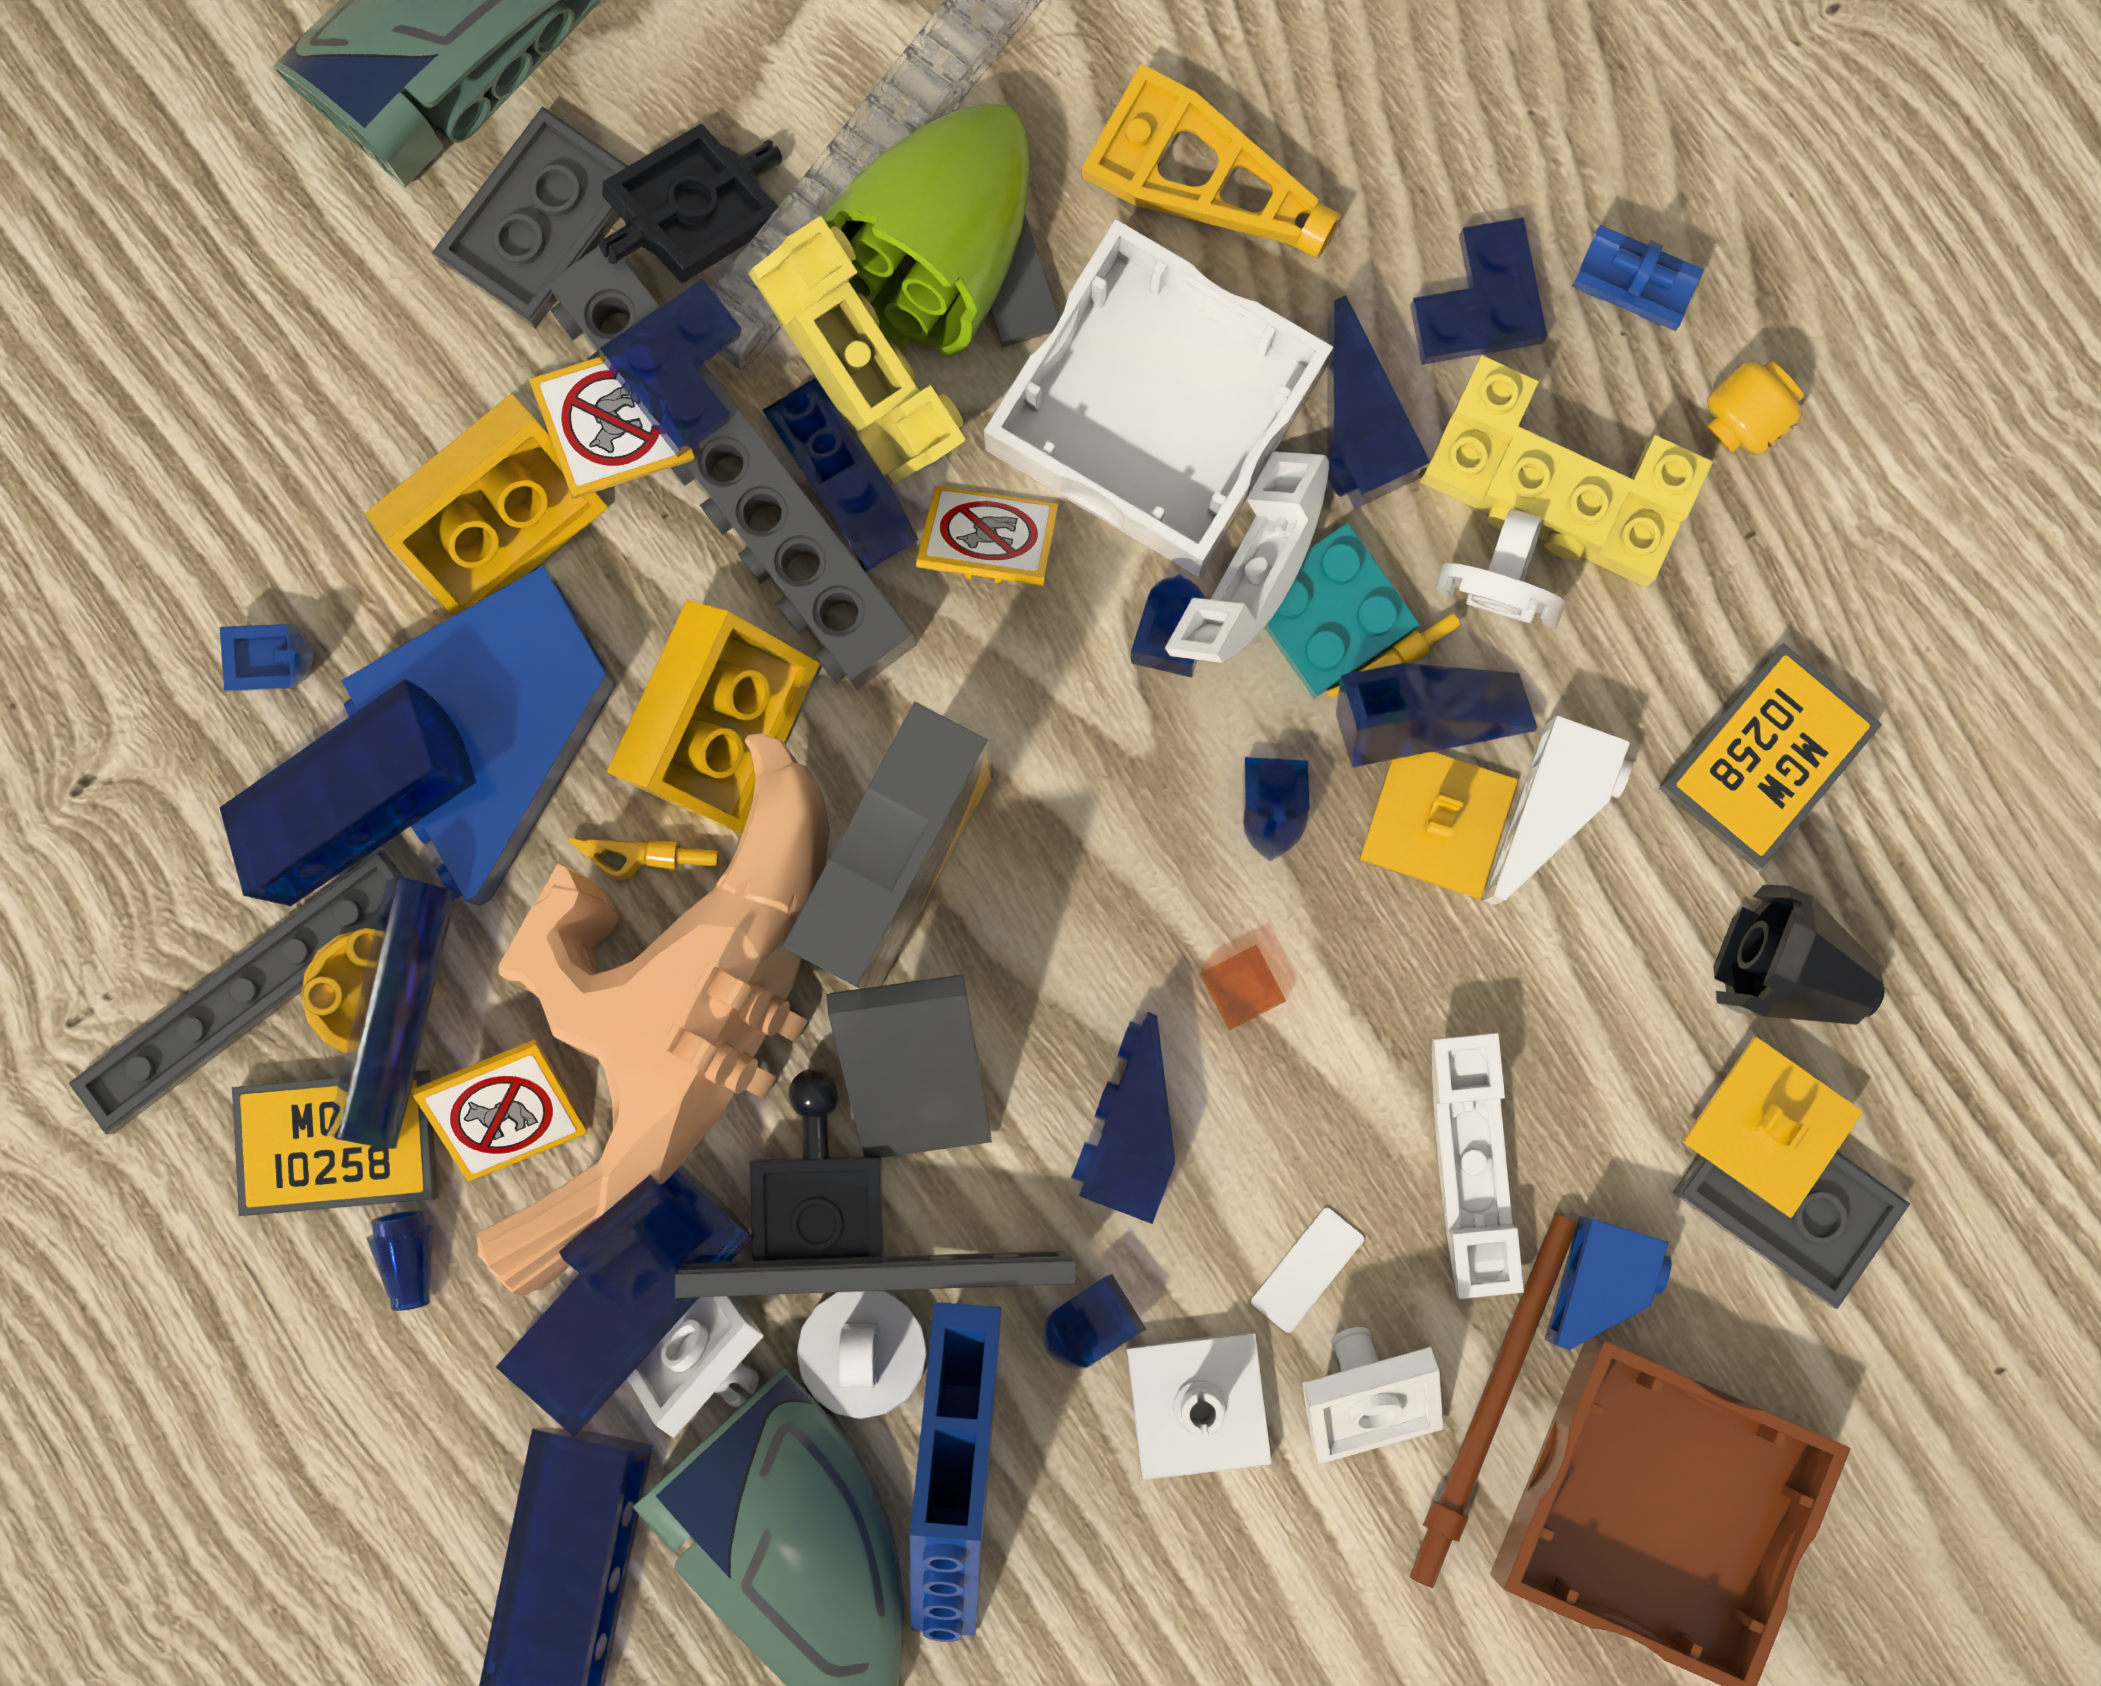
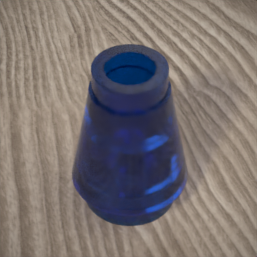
M420 1210L403 1211L371 1220L373 1234L367 1237V1241L387 1297L390 1299L391 1310H410L429 1304L431 1302L429 1290L433 1226L425 1224L424 1212Z

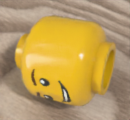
M1770 360L1764 366L1753 361L1745 362L1709 394L1707 405L1715 419L1706 427L1714 438L1731 454L1741 446L1751 454L1762 455L1800 422L1802 412L1798 402L1804 398V394L1791 377L1775 362Z

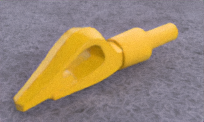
M1451 613L1422 633L1413 630L1394 644L1390 650L1343 680L1341 685L1325 691L1327 697H1358L1374 700L1391 697L1399 688L1401 669L1430 654V645L1461 626L1459 619L1454 613ZM1378 675L1386 676L1387 685L1385 688L1372 691L1360 689L1366 679Z
M568 836V843L593 862L604 875L618 881L629 879L642 865L677 870L679 864L719 865V851L680 848L679 841L582 840ZM611 852L626 858V863L622 869L617 870L605 864L599 858V855H606V853Z

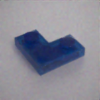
M1524 217L1462 228L1459 234V241L1469 288L1413 298L1410 304L1421 365L1543 344L1548 337Z
M701 279L599 349V358L677 457H679L729 422L731 413L695 368L739 339L742 328L706 282Z

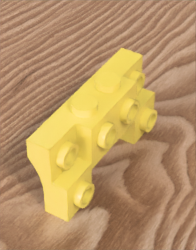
M820 215L789 235L775 251L754 266L748 274L889 488L921 468L935 462L965 442L966 439L959 429L963 426V419L954 403L946 394L941 393L937 395L931 385L919 391L913 382L915 376L910 364L897 348H891L878 328L880 322L872 305L861 293L856 294L849 283V280L858 273L852 264L856 260L852 245L837 226L829 228Z
M1481 355L1435 448L1420 483L1489 514L1487 520L1500 530H1502L1511 508L1543 517L1538 538L1546 541L1544 546L1551 553L1570 561H1579L1580 558H1584L1644 587L1649 586L1656 579L1681 523L1688 518L1713 461L1654 435L1646 444L1631 478L1519 427L1539 381Z

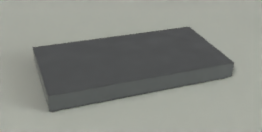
M964 975L826 994L828 1017L864 1156H881L883 1158L992 1142Z

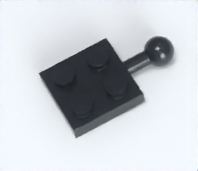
M809 1068L803 1070L792 1080L788 1093L792 1108L797 1114L802 1116L803 1158L758 1159L750 1161L752 1261L884 1256L881 1156L829 1157L828 1115L835 1110L839 1103L840 1088L834 1076L823 1069Z

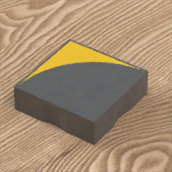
M914 701L868 786L852 820L782 946L784 949L859 989L882 986L994 777L988 739Z

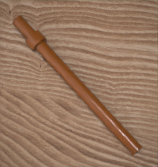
M1554 1213L1524 1288V1293H1522L1440 1501L1432 1500L1423 1526L1428 1528V1531L1409 1577L1430 1588L1435 1586L1452 1540L1459 1542L1469 1518L1468 1515L1464 1514V1510L1579 1225L1578 1222Z

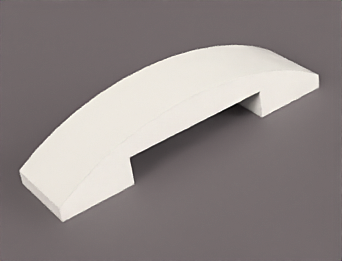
M1275 451L1271 453L1247 497V501L1256 517L1211 600L1191 599L1165 647L1170 656L1224 663L1248 646L1271 620L1282 604L1302 566L1317 526L1330 465L1325 455Z
M1499 1033L1432 1039V1082L1438 1167L1446 1234L1457 1297L1465 1299L1524 1293L1518 1228L1512 1223L1500 1100L1505 1098Z

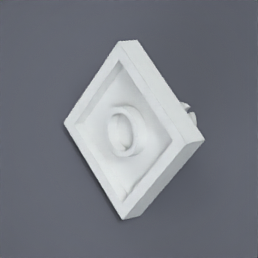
M736 1296L674 1298L618 1361V1364L654 1425L674 1438L714 1392L724 1398V1401L732 1407H738L747 1401L744 1395L735 1390L737 1385L753 1395L758 1385V1373L751 1367L745 1366L741 1361L764 1335Z
M1353 1327L1343 1330L1331 1339V1346L1333 1352L1336 1353L1341 1372L1302 1383L1310 1438L1318 1464L1443 1430L1440 1372L1431 1347L1379 1361L1372 1344L1371 1333L1365 1327Z
M1254 1331L1126 1346L1142 1480L1272 1465L1256 1334Z

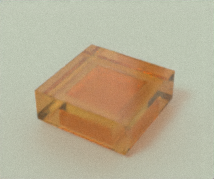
M1257 944L1199 974L1228 1031L1286 1001Z

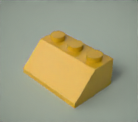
M511 393L365 512V515L387 546L452 616H455L529 574L608 507L596 492L572 499L549 435Z
M686 600L606 773L655 797L736 833L743 834L751 809L756 782L751 750L745 743L747 735L762 733L785 742L820 663L730 611Z

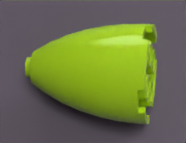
M979 104L954 111L923 125L897 141L868 164L841 191L822 215L829 228L837 226L845 234L855 252L856 260L852 264L858 273L849 280V283L856 294L861 293L872 305L880 322L878 328L886 340L904 350L911 339L923 345L936 347L935 349L942 357L954 356L964 351L990 311L1007 276L1021 235L1027 206L1030 174L1027 132L1020 116L1010 107L1002 104ZM906 254H909L917 261L902 281L899 274L901 261Z

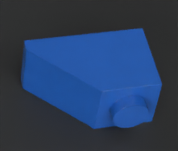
M1579 1216V1225L1571 1243L1544 1340L1558 1347L1571 1350L1650 1307L1654 1293L1661 1294L1664 1291L1670 1276L1672 1260L1670 1256L1665 1255L1669 1242L1595 1219Z

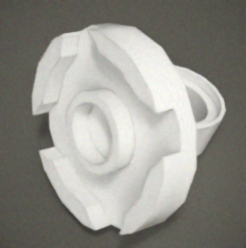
M1513 508L1510 509L1505 519L1488 571L1462 564L1444 563L1435 586V590L1448 597L1453 596L1455 587H1458L1459 591L1469 594L1466 601L1467 605L1521 622L1532 624L1535 612L1542 613L1540 618L1543 620L1542 624L1553 628L1558 626L1566 603L1561 597L1524 582L1539 537L1543 517Z
M890 1291L836 1292L815 1307L801 1329L797 1349L801 1378L814 1399L835 1414L858 1419L887 1414L909 1398L923 1376L928 1351L923 1325L918 1317L914 1315L909 1305L898 1299L899 1297Z

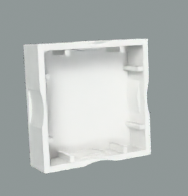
M1115 219L1070 291L1063 314L1055 329L1037 351L1029 357L984 430L985 450L1199 577L1251 492L1271 453L1276 451L1324 372L1333 346L1258 302L1236 296L1208 280L1190 262Z

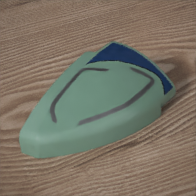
M340 0L295 42L273 65V68L304 100L389 176L406 188L444 148L435 134L437 129L455 143L463 142L470 138L602 0Z
M784 1366L650 1489L633 1508L672 1552L676 1551L690 1537L696 1541L676 1560V1572L786 1686H899L904 1646V1597L899 1559L888 1514L875 1482L850 1436L831 1412L827 1414Z

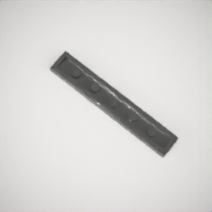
M377 850L68 1084L105 1134L116 1133L302 992L304 972L320 948L336 936L364 928L383 931L422 902V900L388 854L383 850Z
M1064 1250L679 1263V1266H676L675 1298L1076 1284V1260Z

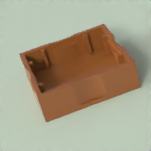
M1593 1337L1584 1342L1490 1575L1503 1590L1589 1628L1615 1632L1629 1637L1649 1648L1664 1661L1721 1686H1757L1787 1611L1789 1591L1795 1570L1806 1549L1818 1533L1851 1448L1605 1340Z

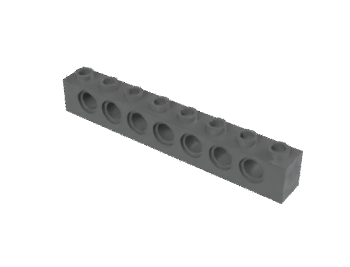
M597 246L547 283L558 301V304L551 308L550 311L573 341L583 334L596 352L589 356L588 360L652 341L658 360L668 364L664 376L678 414L680 415L689 409H698L705 412V419L702 425L692 432H685L695 460L672 467L671 470L684 486L695 480L707 495L708 499L700 504L702 510L722 535L733 529L746 548L737 555L758 583L762 584L770 578L784 597L775 604L794 630L799 634L808 627L822 645L813 654L834 682L838 683L846 677L852 686L858 690L916 646L912 632L622 258L616 264H611L608 261L609 256L605 258L600 247ZM624 313L630 316L627 326L621 332L616 334L601 332L603 322L610 315ZM734 457L743 461L742 471L735 479L721 482L712 478L713 468L720 460ZM774 506L781 510L780 521L774 528L768 531H757L749 527L750 518L758 508ZM808 554L820 560L818 571L808 580L796 581L787 576L789 563L799 555ZM847 603L858 610L857 620L846 630H831L824 624L826 613L836 604Z

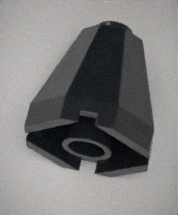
M1763 885L1753 895V897L1763 901L1753 912L1742 907L1732 918L1713 966L1714 979L1725 983L1726 992L1716 991V1001L1718 1004L1743 1014L1858 1025L1865 1017L1873 1015L1880 1007L1885 994L1880 964L1811 895L1791 886Z

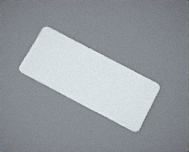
M1324 1208L1253 1296L1251 1304L1283 1331L1291 1333L1364 1242V1236L1330 1208Z

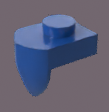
M291 624L226 626L219 628L224 692L293 689L303 682L312 666L315 656L313 649L303 633Z

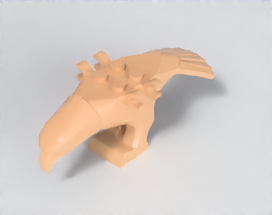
M762 733L747 735L745 743L751 750L756 780L753 801L737 851L727 870L717 881L716 887L681 915L632 962L600 973L594 951L614 931L620 916L616 912L612 898L607 892L583 875L557 863L550 875V879L534 906L531 907L499 964V975L511 983L534 993L540 999L554 1037L600 1061L605 1068L613 1110V1131L598 1163L536 1203L476 1233L477 1255L488 1265L487 1269L512 1293L528 1295L532 1291L544 1289L578 1260L603 1235L627 1219L678 1169L722 1116L734 1092L740 1094L747 1090L765 1099L776 1079V1076L759 1068L758 1060L754 1058L765 1036H773L775 1033H778L796 1043L808 1022L805 1018L790 1011V1003L786 1000L796 981L802 958L784 949L782 946L826 866L830 826L823 794L819 785L807 767L799 764L785 743Z

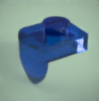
M1177 574L1166 577L1151 588L1131 649L1132 664L1193 677L1197 660L1170 656L1165 649L1191 599H1207L1198 585L1185 575Z
M1245 757L1243 767L1244 832L1252 847L1267 860L1272 861L1292 849L1301 839L1306 829L1310 809L1308 761Z
M1110 1274L1052 1311L1045 1320L1043 1339L1046 1353L1052 1359L1067 1368L1082 1370L1100 1361L1147 1329L1113 1274Z

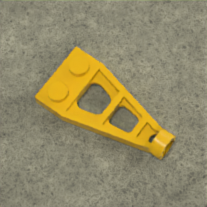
M1143 64L1139 66L1081 168L1083 179L1134 206L1287 243L1316 259L1320 258L1328 245L1341 217L1340 213L1319 203V200L1198 93ZM1184 131L1194 133L1216 153L1218 166L1206 184L1197 187L1168 181L1159 174L1158 166L1176 134ZM1235 168H1245L1270 186L1272 196L1264 210L1250 212L1226 203L1221 199L1220 193ZM1302 213L1308 216L1303 229L1297 227L1295 223L1296 218Z

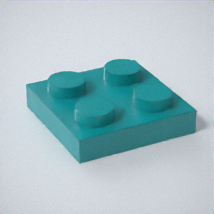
M1347 522L1308 549L1290 590L1264 628L1315 699L1396 644L1413 630H1416L1420 624Z

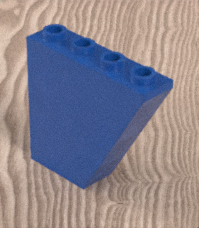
M544 566L537 568L341 680L351 699L343 703L348 716L362 735H366L369 732L372 734L382 752L374 757L380 773L392 789L395 790L401 786L412 805V808L405 811L411 828L423 844L432 841L443 860V863L436 866V870L445 888L454 899L463 896L466 902L478 906L487 903L493 898L616 686L561 587Z
M934 1302L910 1528L911 1631H921L924 1637L933 1641L954 1642L960 1640L962 1635L976 1636L998 1371L1001 1307Z

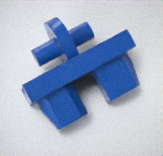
M1599 225L1572 287L1637 314L1653 323L1676 331L1683 320L1689 301L1704 269L1662 252L1663 245L1650 240L1646 245Z

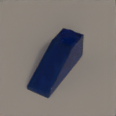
M1346 295L1334 300L1327 319V343L1333 346L1327 363V456L1330 460L1328 464V479L1339 497L1348 495L1354 509H1357L1422 478L1431 462Z

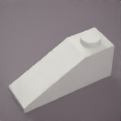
M1560 716L1554 717L1544 725L1485 892L1484 902L1496 905L1507 900L1609 803L1611 796L1616 798L1621 796L1632 769V762L1624 760L1630 744L1629 741Z

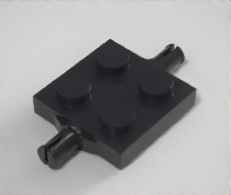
M701 123L603 181L602 197L625 221L626 226L599 240L602 254L605 258L609 256L608 261L611 264H616L622 258L643 247L655 254L681 284L685 283L779 224L781 209L763 191L757 178L767 170L782 163V155L777 145L773 147L774 142L768 139L763 144L741 156L721 145Z

